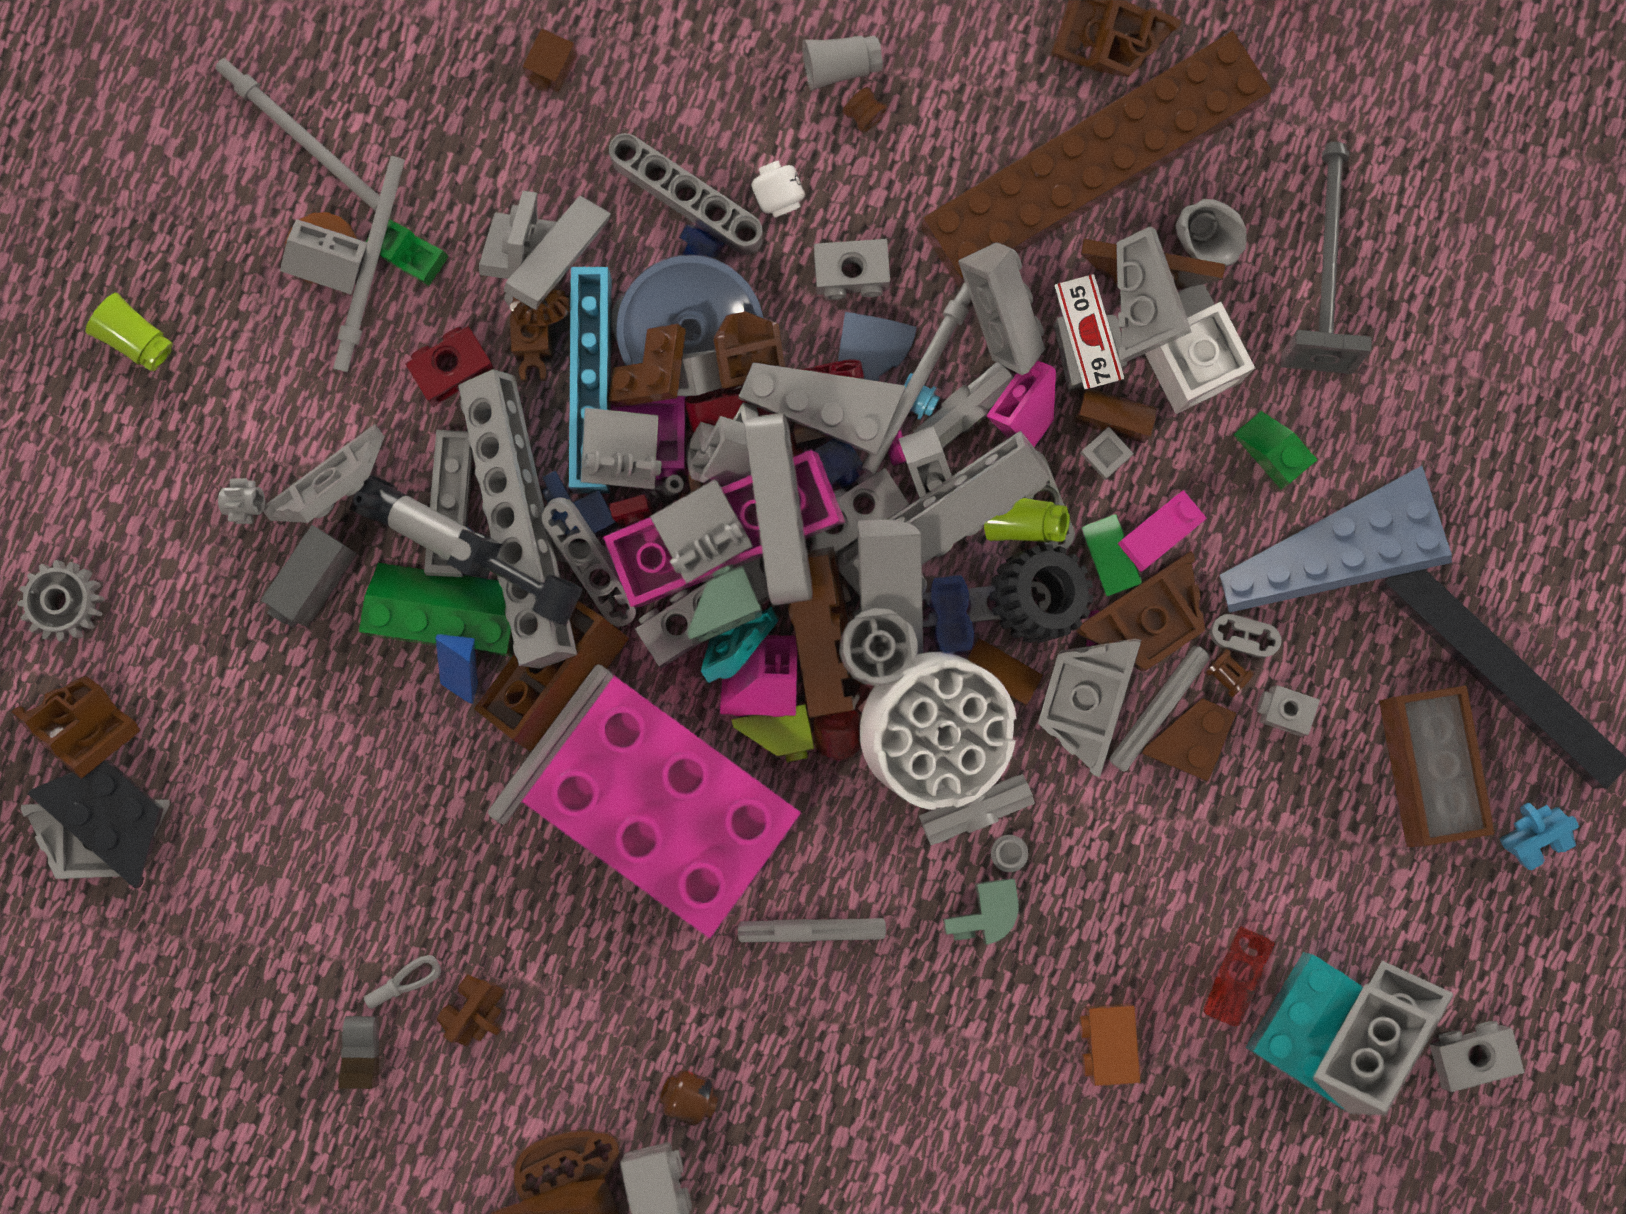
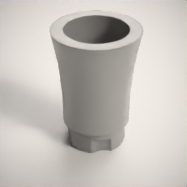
M860 35L840 39L803 40L802 43L803 61L811 91L836 82L868 76L869 72L882 71L883 68L881 47L876 36L863 38Z

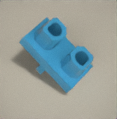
M1526 803L1520 807L1523 818L1514 822L1516 830L1499 838L1503 847L1515 855L1522 866L1528 870H1533L1545 861L1540 848L1550 844L1554 851L1560 853L1575 847L1573 830L1579 828L1575 817H1568L1558 807L1551 810L1545 805L1536 810L1532 804Z

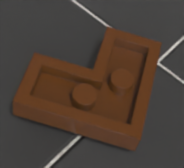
M679 324L647 329L643 363L614 367L612 369L608 402L615 407H623L677 398L686 329Z

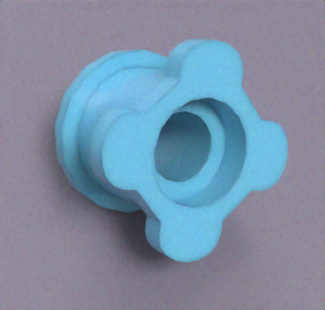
M912 373L909 374L904 384L905 386L909 383L913 375ZM925 385L923 386L910 410L918 414L917 419L921 420L924 415L932 416L940 400V397L935 395L937 387L929 388Z

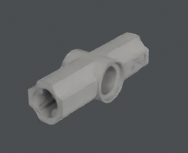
M997 361L970 385H963L942 403V408L918 426L913 433L934 426L942 449L945 448L961 433L964 432L966 434L974 428L973 425L976 422L979 424L986 417L989 410L994 406L1013 379V376L1005 366H1002Z
M1021 774L999 782V784L992 786L982 796L966 805L937 808L936 810L919 815V819L930 845L953 838L963 832L971 833L999 821L998 818L1033 805L1035 802L1024 775Z

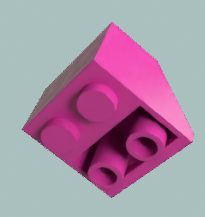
M767 635L735 675L728 679H722L720 714H732L734 716H796L798 653L796 636Z

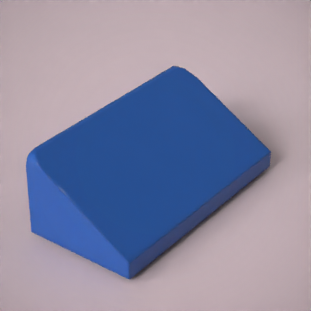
M437 634L436 647L440 684L466 702L473 704L478 685L474 639Z

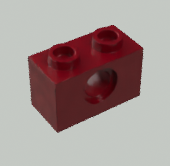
M469 326L464 329L456 327L448 331L442 337V342L432 348L424 346L411 355L412 360L405 363L432 407L460 392L459 384L495 369ZM449 356L457 357V366L452 371H441L440 365L443 359Z

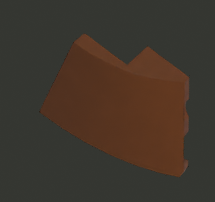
M1069 0L1050 56L1095 71L1129 77L1181 25L1182 20L1155 8L1145 10L1125 0ZM1081 42L1084 49L1092 47L1089 59L1081 57V53L1075 54Z
M86 675L70 682L63 688L44 694L42 705L27 712L22 706H18L11 711L15 718L51 754L80 779L141 731L132 718L114 705L104 689Z

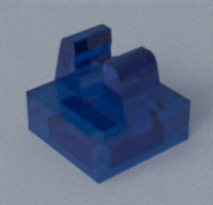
M686 225L680 235V238L688 243L682 255L705 256L706 254L709 257H717L725 245L696 225Z

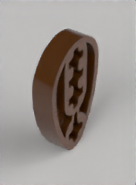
M585 1129L560 1132L533 1142L522 1152L515 1165L514 1184L517 1193L524 1201L573 1182L603 1180L620 1153L619 1141L609 1132ZM601 1139L603 1144L610 1143L612 1145V1149L608 1152L609 1158L606 1160L601 1155L593 1156L589 1159L584 1158L585 1155L590 1154L597 1147V1140ZM564 1156L569 1161H577L578 1165L573 1170L574 1176H569L567 1172H562L556 1178L557 1184L553 1185L550 1180H546L540 1184V1192L535 1193L533 1188L526 1190L524 1187L528 1180V1173H532L535 1178L540 1177L545 1172V1165L549 1164L551 1169H556L563 1163L562 1157Z

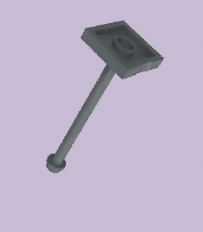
M1342 142L1327 143L1321 157L1324 162H1328L1319 332L1296 330L1281 353L1280 367L1353 374L1371 352L1372 337L1334 334L1342 163L1349 160L1350 154L1347 150V145Z

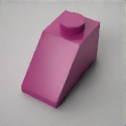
M1037 360L1028 373L1024 375L1017 373L986 417L1008 439L1021 430L1032 446L1035 447L1054 421L1056 370L1051 365Z
M1183 490L1117 544L1142 572L1207 518Z

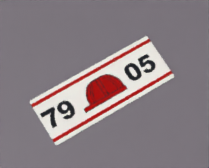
M1092 274L1055 284L1084 389L1123 380V371L1095 275Z

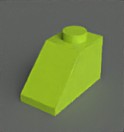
M805 705L796 706V716L773 717L770 715H751L732 719L733 727L777 757L785 756L786 762L807 759V751L814 750Z

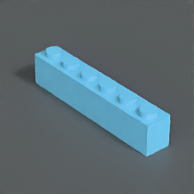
M571 267L569 488L573 494H591L597 490L601 494H610V485L581 482L585 408L611 410V403L608 402L611 383L612 277L608 267Z

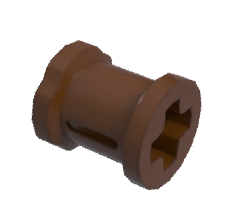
M1226 648L1206 668L1204 673L1207 676L1213 675L1228 689V695L1232 698L1250 681L1254 672L1251 669L1246 671L1230 657L1231 652Z

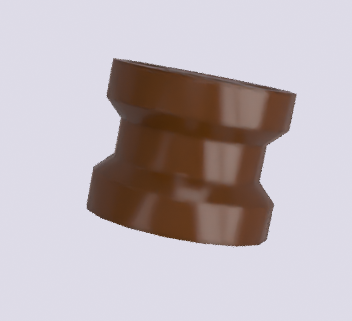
M864 87L846 103L842 112L847 118H853L857 122V128L863 134L885 116L888 107L883 102H877L874 99L873 91L869 87Z

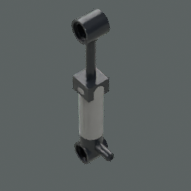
M370 474L369 478L364 481L363 487L355 493L349 506L352 511L388 526L447 559L448 565L466 575L488 578L490 571L534 595L536 601L532 608L533 612L560 625L568 624L583 591L579 586L551 574L547 575L543 583L497 558L502 547L501 543L483 533L473 532L398 491L395 485Z

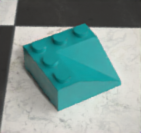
M1303 952L1245 1048L1346 1111L1314 1080V1075L1364 987L1317 956Z

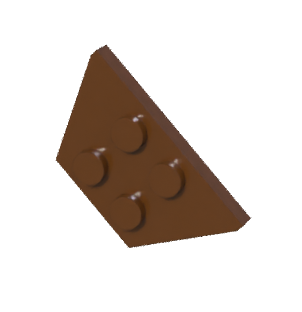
M1083 239L1081 255L1105 277L1114 278V282L1118 284L1117 244ZM1164 253L1177 290L1219 281L1224 277L1226 264Z
M1190 551L1082 622L1083 624L1076 629V632L1097 645L1130 639L1141 640L1134 667L1142 672L1148 670L1203 633L1205 625L1203 613L1199 608V601L1201 599L1199 584L1195 585L1192 564L1195 563V556L1193 552Z

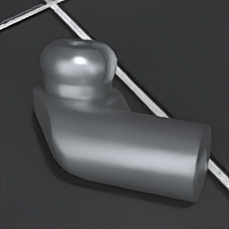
M671 475L666 480L655 481V489H644L645 491L641 495L645 494L656 508L660 500H673L683 489L684 482L679 476Z

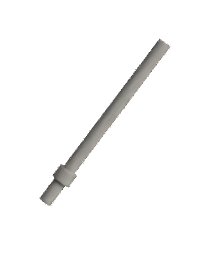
M222 58L216 64L215 69L234 85L235 92L246 101L250 99L376 211L380 196L259 89L260 84L249 74L243 75L225 58Z
M395 156L390 157L345 326L341 325L337 338L341 341L333 369L348 372L354 346L359 345L362 331L359 328L405 163L404 159Z
M965 282L955 300H950L943 312L945 318L904 390L877 456L869 453L861 467L867 473L875 475L956 326L962 325L969 312L967 307L971 301Z

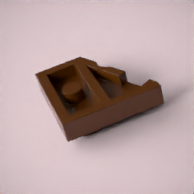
M1203 698L1199 699L1182 716L1147 744L1140 754L1208 782L1236 712Z

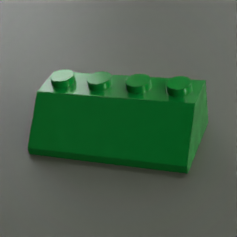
M385 563L377 564L364 597L359 626L360 633L367 636L436 646L437 634L473 638L475 641V652L507 657L513 656L514 640L510 623L505 614L506 603L503 589L498 580L465 575L463 577L426 575L424 569Z

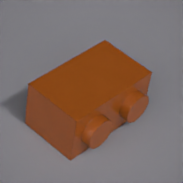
M1130 1003L1085 1006V1015L1079 1016L1081 1038H1087L1088 1053L1082 1054L1084 1077L1090 1076V1082L1094 1086L1140 1083L1135 1006Z

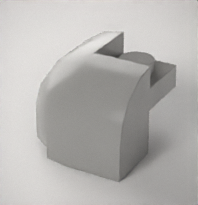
M743 402L733 420L720 416L715 426L700 422L685 449L689 473L693 480L708 484L716 479L720 487H724L751 475L745 420L759 417L757 406Z

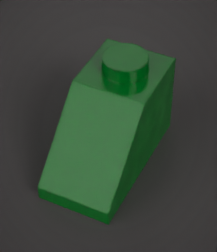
M1260 411L1233 434L1281 490L1317 461V458L1293 431L1263 411Z

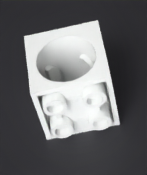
M1221 302L1187 318L1191 333L1145 353L1175 414L1240 384L1255 369Z

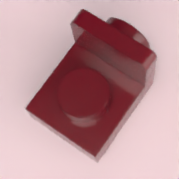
M645 494L609 504L612 518L621 529L650 518L657 513L656 508Z

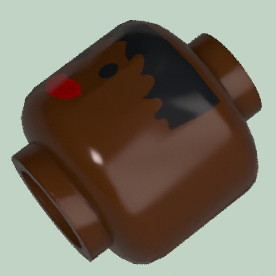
M680 1070L675 1076L670 1074L667 1077L659 1096V1103L663 1104V1111L666 1116L685 1124L696 1126L704 1117L709 1119L712 1117L718 1103V1097L713 1095L714 1086L710 1079L688 1070Z

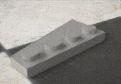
M753 363L739 394V399L773 414L784 413L790 421L877 456L906 386Z

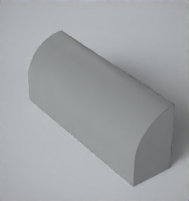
M857 521L860 613L874 608L890 609L896 612L897 616L913 627L918 641L917 655L923 653L921 533L915 526L902 521Z

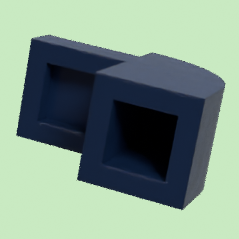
M556 470L542 477L547 487L541 491L547 503L558 497L571 500ZM599 490L573 502L597 538L618 527ZM556 511L552 519L554 521L560 519L567 529L563 536L566 537L572 531L565 523L568 513L566 511L562 513ZM582 538L573 539L576 541H586Z

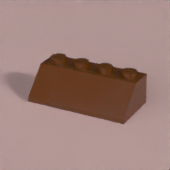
M580 601L577 602L569 619L577 655L543 668L519 666L518 659L514 654L474 708V710L508 737L530 752L594 666L599 664L607 669L629 639L611 623Z

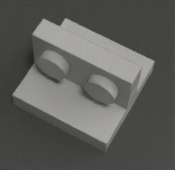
M522 191L519 204H513L510 215L495 212L479 263L480 275L509 279L557 223L538 219L537 193Z

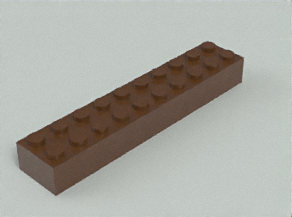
M1232 30L927 214L922 219L921 229L960 289L965 280L958 260L996 242L1014 249L1017 253L1021 252L1262 106L1271 94L1272 89Z

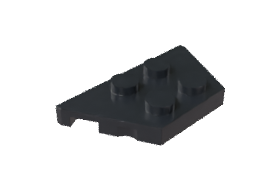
M105 759L82 779L71 772L35 787L27 793L134 889L141 887L145 878L142 875L147 857L151 855L155 842L154 832L159 826L164 808L112 762Z

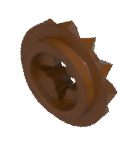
M555 288L552 289L536 310L513 297V301L510 303L512 317L520 323L532 326H545L563 319L570 310L569 298L566 297L565 291L555 290Z

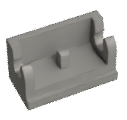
M296 219L287 239L280 271L352 294L367 242Z

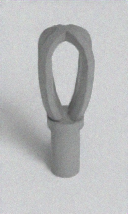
M426 955L410 962L394 978L389 979L385 985L364 996L367 1006L373 1009L394 996L398 997L404 992L420 988L436 980L441 973L437 959L432 955ZM423 963L432 965V971L427 977L408 985H400L405 976Z

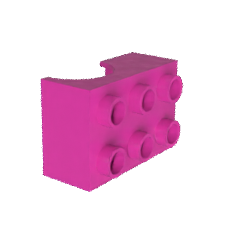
M615 676L521 801L708 938H711L801 814L796 808Z

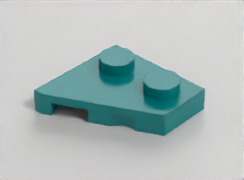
M772 607L762 611L761 617L709 640L701 672L708 683L720 677L721 679H728L740 670L779 621Z

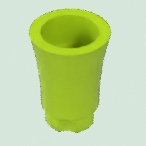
M118 293L111 294L97 307L85 329L86 334L108 344L136 364H142L152 372L166 360L172 351L173 343L163 337V333L138 314Z
M1022 498L1006 514L996 515L984 523V531L987 540L990 542L1006 540L1045 543L1050 541L1063 542L1069 530L1070 514L1068 513L1067 506L1055 505L1053 502Z

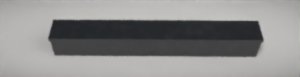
M1422 569L1387 577L1378 586L1382 592L1593 789L1604 788L1607 790L1626 769V756L1427 570Z

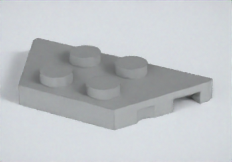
M376 424L372 425L268 502L264 507V514L270 521L306 523L315 517L321 518L333 509L335 502L345 495L351 496L363 487L364 481L370 476L385 436Z
M1139 639L1061 650L1056 659L1038 724L1051 736L1057 737L1062 746L1070 754H1075L1090 768V772L1097 777L1101 776L1141 644Z
M155 800L164 808L159 826L170 805L169 800ZM39 804L21 805L24 817H28L37 835L35 839L40 849L48 856V864L56 879L121 877ZM159 826L155 829L154 837H155V834H156V832H157Z

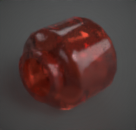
M856 710L816 716L814 719L815 746L820 754L834 760H844L857 753L861 748L860 714Z

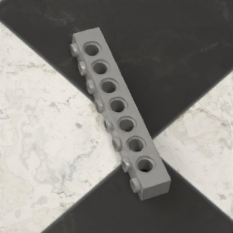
M492 369L458 385L461 396L460 406L465 414L468 428L467 438L472 448L476 465L475 475L480 483L483 497V512L488 520L491 538L502 544L497 558L543 583L548 574L558 577L560 575L551 536L542 523V514L545 508L515 376ZM498 576L506 603L505 614L510 623L514 640L513 651L518 659L519 666L543 668L577 655L570 620L567 625H560L539 616L532 611L536 601L534 595Z
M886 468L878 473L876 472L875 475L867 472L856 479L858 485L848 492L844 488L834 492L846 523L843 524L844 527L838 534L831 535L824 531L808 538L813 545L811 550L834 546L835 555L837 556L838 553L858 540L857 521L888 520L909 506V503ZM860 497H867L873 502L874 509L869 514H859L853 507L854 501ZM763 557L735 568L736 570L743 567L759 605L770 599L766 574L760 569ZM714 577L703 581V585L693 592L686 588L670 599L672 605L665 610L659 612L655 608L639 619L641 625L635 628V630L661 669L697 646L692 644L687 631L705 586ZM675 616H681L688 622L686 631L677 636L670 634L667 630L669 620Z

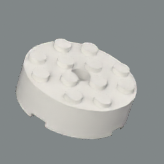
M946 652L918 654L911 667L902 673L905 674L903 677L884 686L875 685L869 694L860 722L862 752L868 767L877 779L911 804L932 810L953 805L960 807L986 793L1007 768L1016 742L1013 739V719H1016L1014 705L1009 693L995 676L967 659ZM896 664L885 674H893L900 666Z

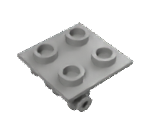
M585 408L581 482L655 489V475L659 476L661 472V461L656 460L658 415Z
M716 479L651 516L655 527L673 558L670 562L677 573L681 572L686 583L691 582L753 546Z

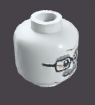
M778 160L758 168L761 175L752 181V189L762 212L772 213L774 218L801 207L799 201L804 198L805 191L795 167L792 165L781 167Z

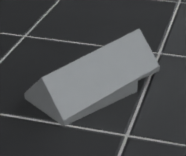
M1382 961L1369 985L1365 984L1316 1071L1314 1080L1350 1114L1387 1115L1452 1000L1453 993Z

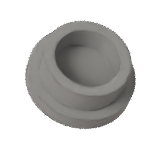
M1001 836L992 845L991 859L994 865L1002 871H1018L1027 862V845L1018 836Z

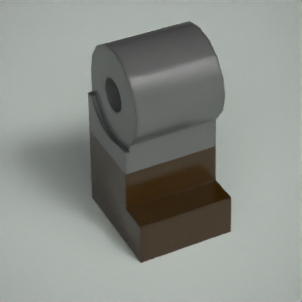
M346 1016L342 1030L343 1049H341V1072L338 1073V1089H373L379 1085L378 1017Z

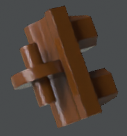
M466 975L458 986V992L468 999L461 1010L454 1005L448 1004L436 1018L446 1031L443 1037L451 1043L457 1042L467 1047L473 1038L481 1042L488 1031L499 1035L503 1028L495 1020L502 1012V1009L496 1004L506 990L496 983Z

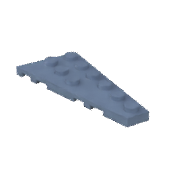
M1420 466L1220 574V579L1230 613L1452 563V554L1423 466Z

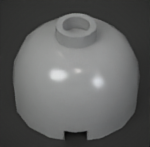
M874 608L861 612L847 624L840 640V656L844 668L854 679L866 685L884 686L903 677L905 674L902 673L914 663L917 657L918 641L913 627L897 616L896 612L890 609ZM896 664L900 666L893 674H885Z

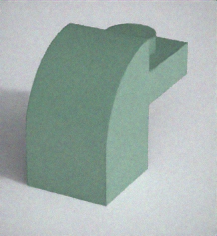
M1013 878L975 883L979 913L942 918L944 933L946 935L953 934L954 940L976 938L975 931L982 930L983 943L986 945L1004 938L1013 928L1018 916V897L1015 879Z

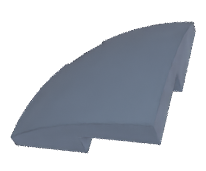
M845 312L838 361L847 359L860 360L864 378L866 380L879 381V376L886 373L893 366L897 368L907 356L914 341L917 327L883 318Z

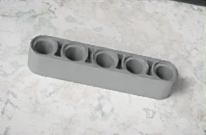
M622 133L611 140L609 145L610 158L614 168L620 174L743 255H750L760 249L763 243L762 225L754 215L634 135ZM623 149H632L636 152L635 156L628 161L620 160L617 157ZM655 168H660L666 172L665 176L658 181L648 179L647 175ZM684 188H690L696 192L695 197L689 201H682L676 196ZM714 208H720L726 212L725 217L720 221L709 220L706 216ZM744 228H750L756 232V236L750 241H741L736 235Z
M780 413L746 419L745 433L772 605L811 600L812 585L786 415Z

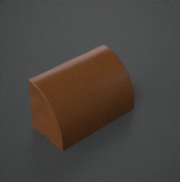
M1089 388L1084 389L1075 423L1101 431L1110 427L1118 436L1145 443L1151 436L1157 408Z

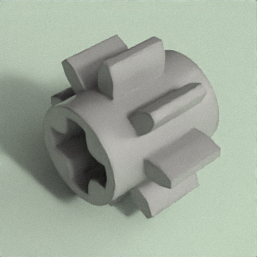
M247 478L230 479V487L222 488L219 492L218 506L220 512L223 515H228L229 522L253 524V515H260L264 510V492L260 487H255V481H248Z

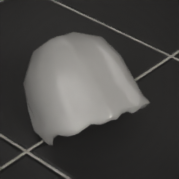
M1202 199L1196 204L1188 205L1182 209L1176 223V231L1182 247L1191 258L1226 264L1225 267L1233 265L1239 259L1240 254L1246 249L1247 229L1241 216L1235 210L1215 199Z

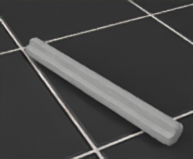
M599 664L594 666L489 808L488 814L495 821L503 825L509 821L522 803L521 801L614 677L609 670Z

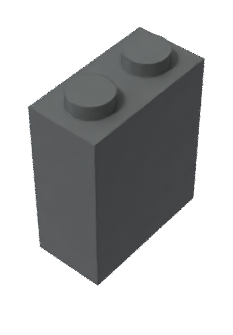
M311 525L262 597L261 601L270 606L267 613L281 623L288 624L293 628L297 624L309 627L357 556V553L314 525Z

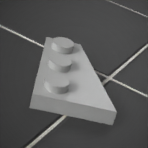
M1149 226L1118 241L1117 283L1118 288L1121 289V312L1118 313V325L1122 331V347H1119V361L1127 362L1192 331L1156 229Z

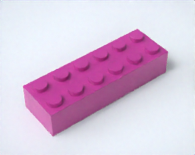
M810 450L793 457L805 539L846 523L819 454ZM752 475L726 485L721 489L753 546L689 583L685 582L681 572L677 573L670 562L673 558L651 517L603 537L631 607L645 606L713 577L712 573L726 566L733 565L734 568H737L763 557Z

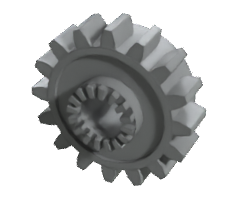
M54 560L53 568L41 564L39 565V573L36 575L29 573L27 575L30 581L27 586H20L19 590L24 594L23 600L18 601L17 606L24 607L25 613L20 617L21 620L33 623L29 629L32 633L39 634L43 632V639L53 641L56 636L58 641L68 642L69 633L74 638L80 639L83 637L82 627L92 630L95 628L90 619L92 615L102 616V612L95 609L96 603L103 602L104 597L95 595L94 591L99 589L101 584L94 580L88 581L92 575L90 570L82 569L79 571V564L69 562L65 566L64 562ZM60 593H65L66 603L61 609L57 610L55 607L56 598Z

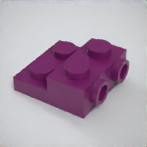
M685 396L623 407H615L611 404L612 411L658 415L656 460L661 461V472L659 476L656 475V480H666L671 475H686Z

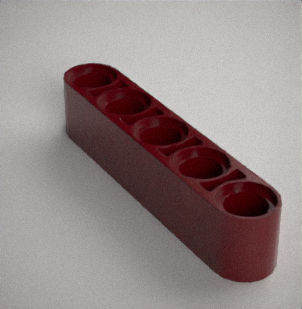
M856 359L841 360L800 369L865 379L862 363ZM744 384L720 388L695 396H687L684 401L692 434L694 435L700 422L715 426L720 416L733 420L744 402L739 399V394ZM757 407L759 417L774 415L769 411Z

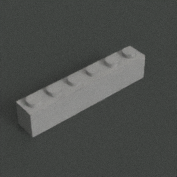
M1020 430L888 520L909 523L920 531L921 563L923 565L935 556L939 557L946 554L953 544L963 537L976 534L983 527L984 523L996 515L1001 516L1009 512L1015 503L1026 495H1033L1039 492L1051 478L1045 461ZM857 540L838 553L837 558L839 572L860 596Z

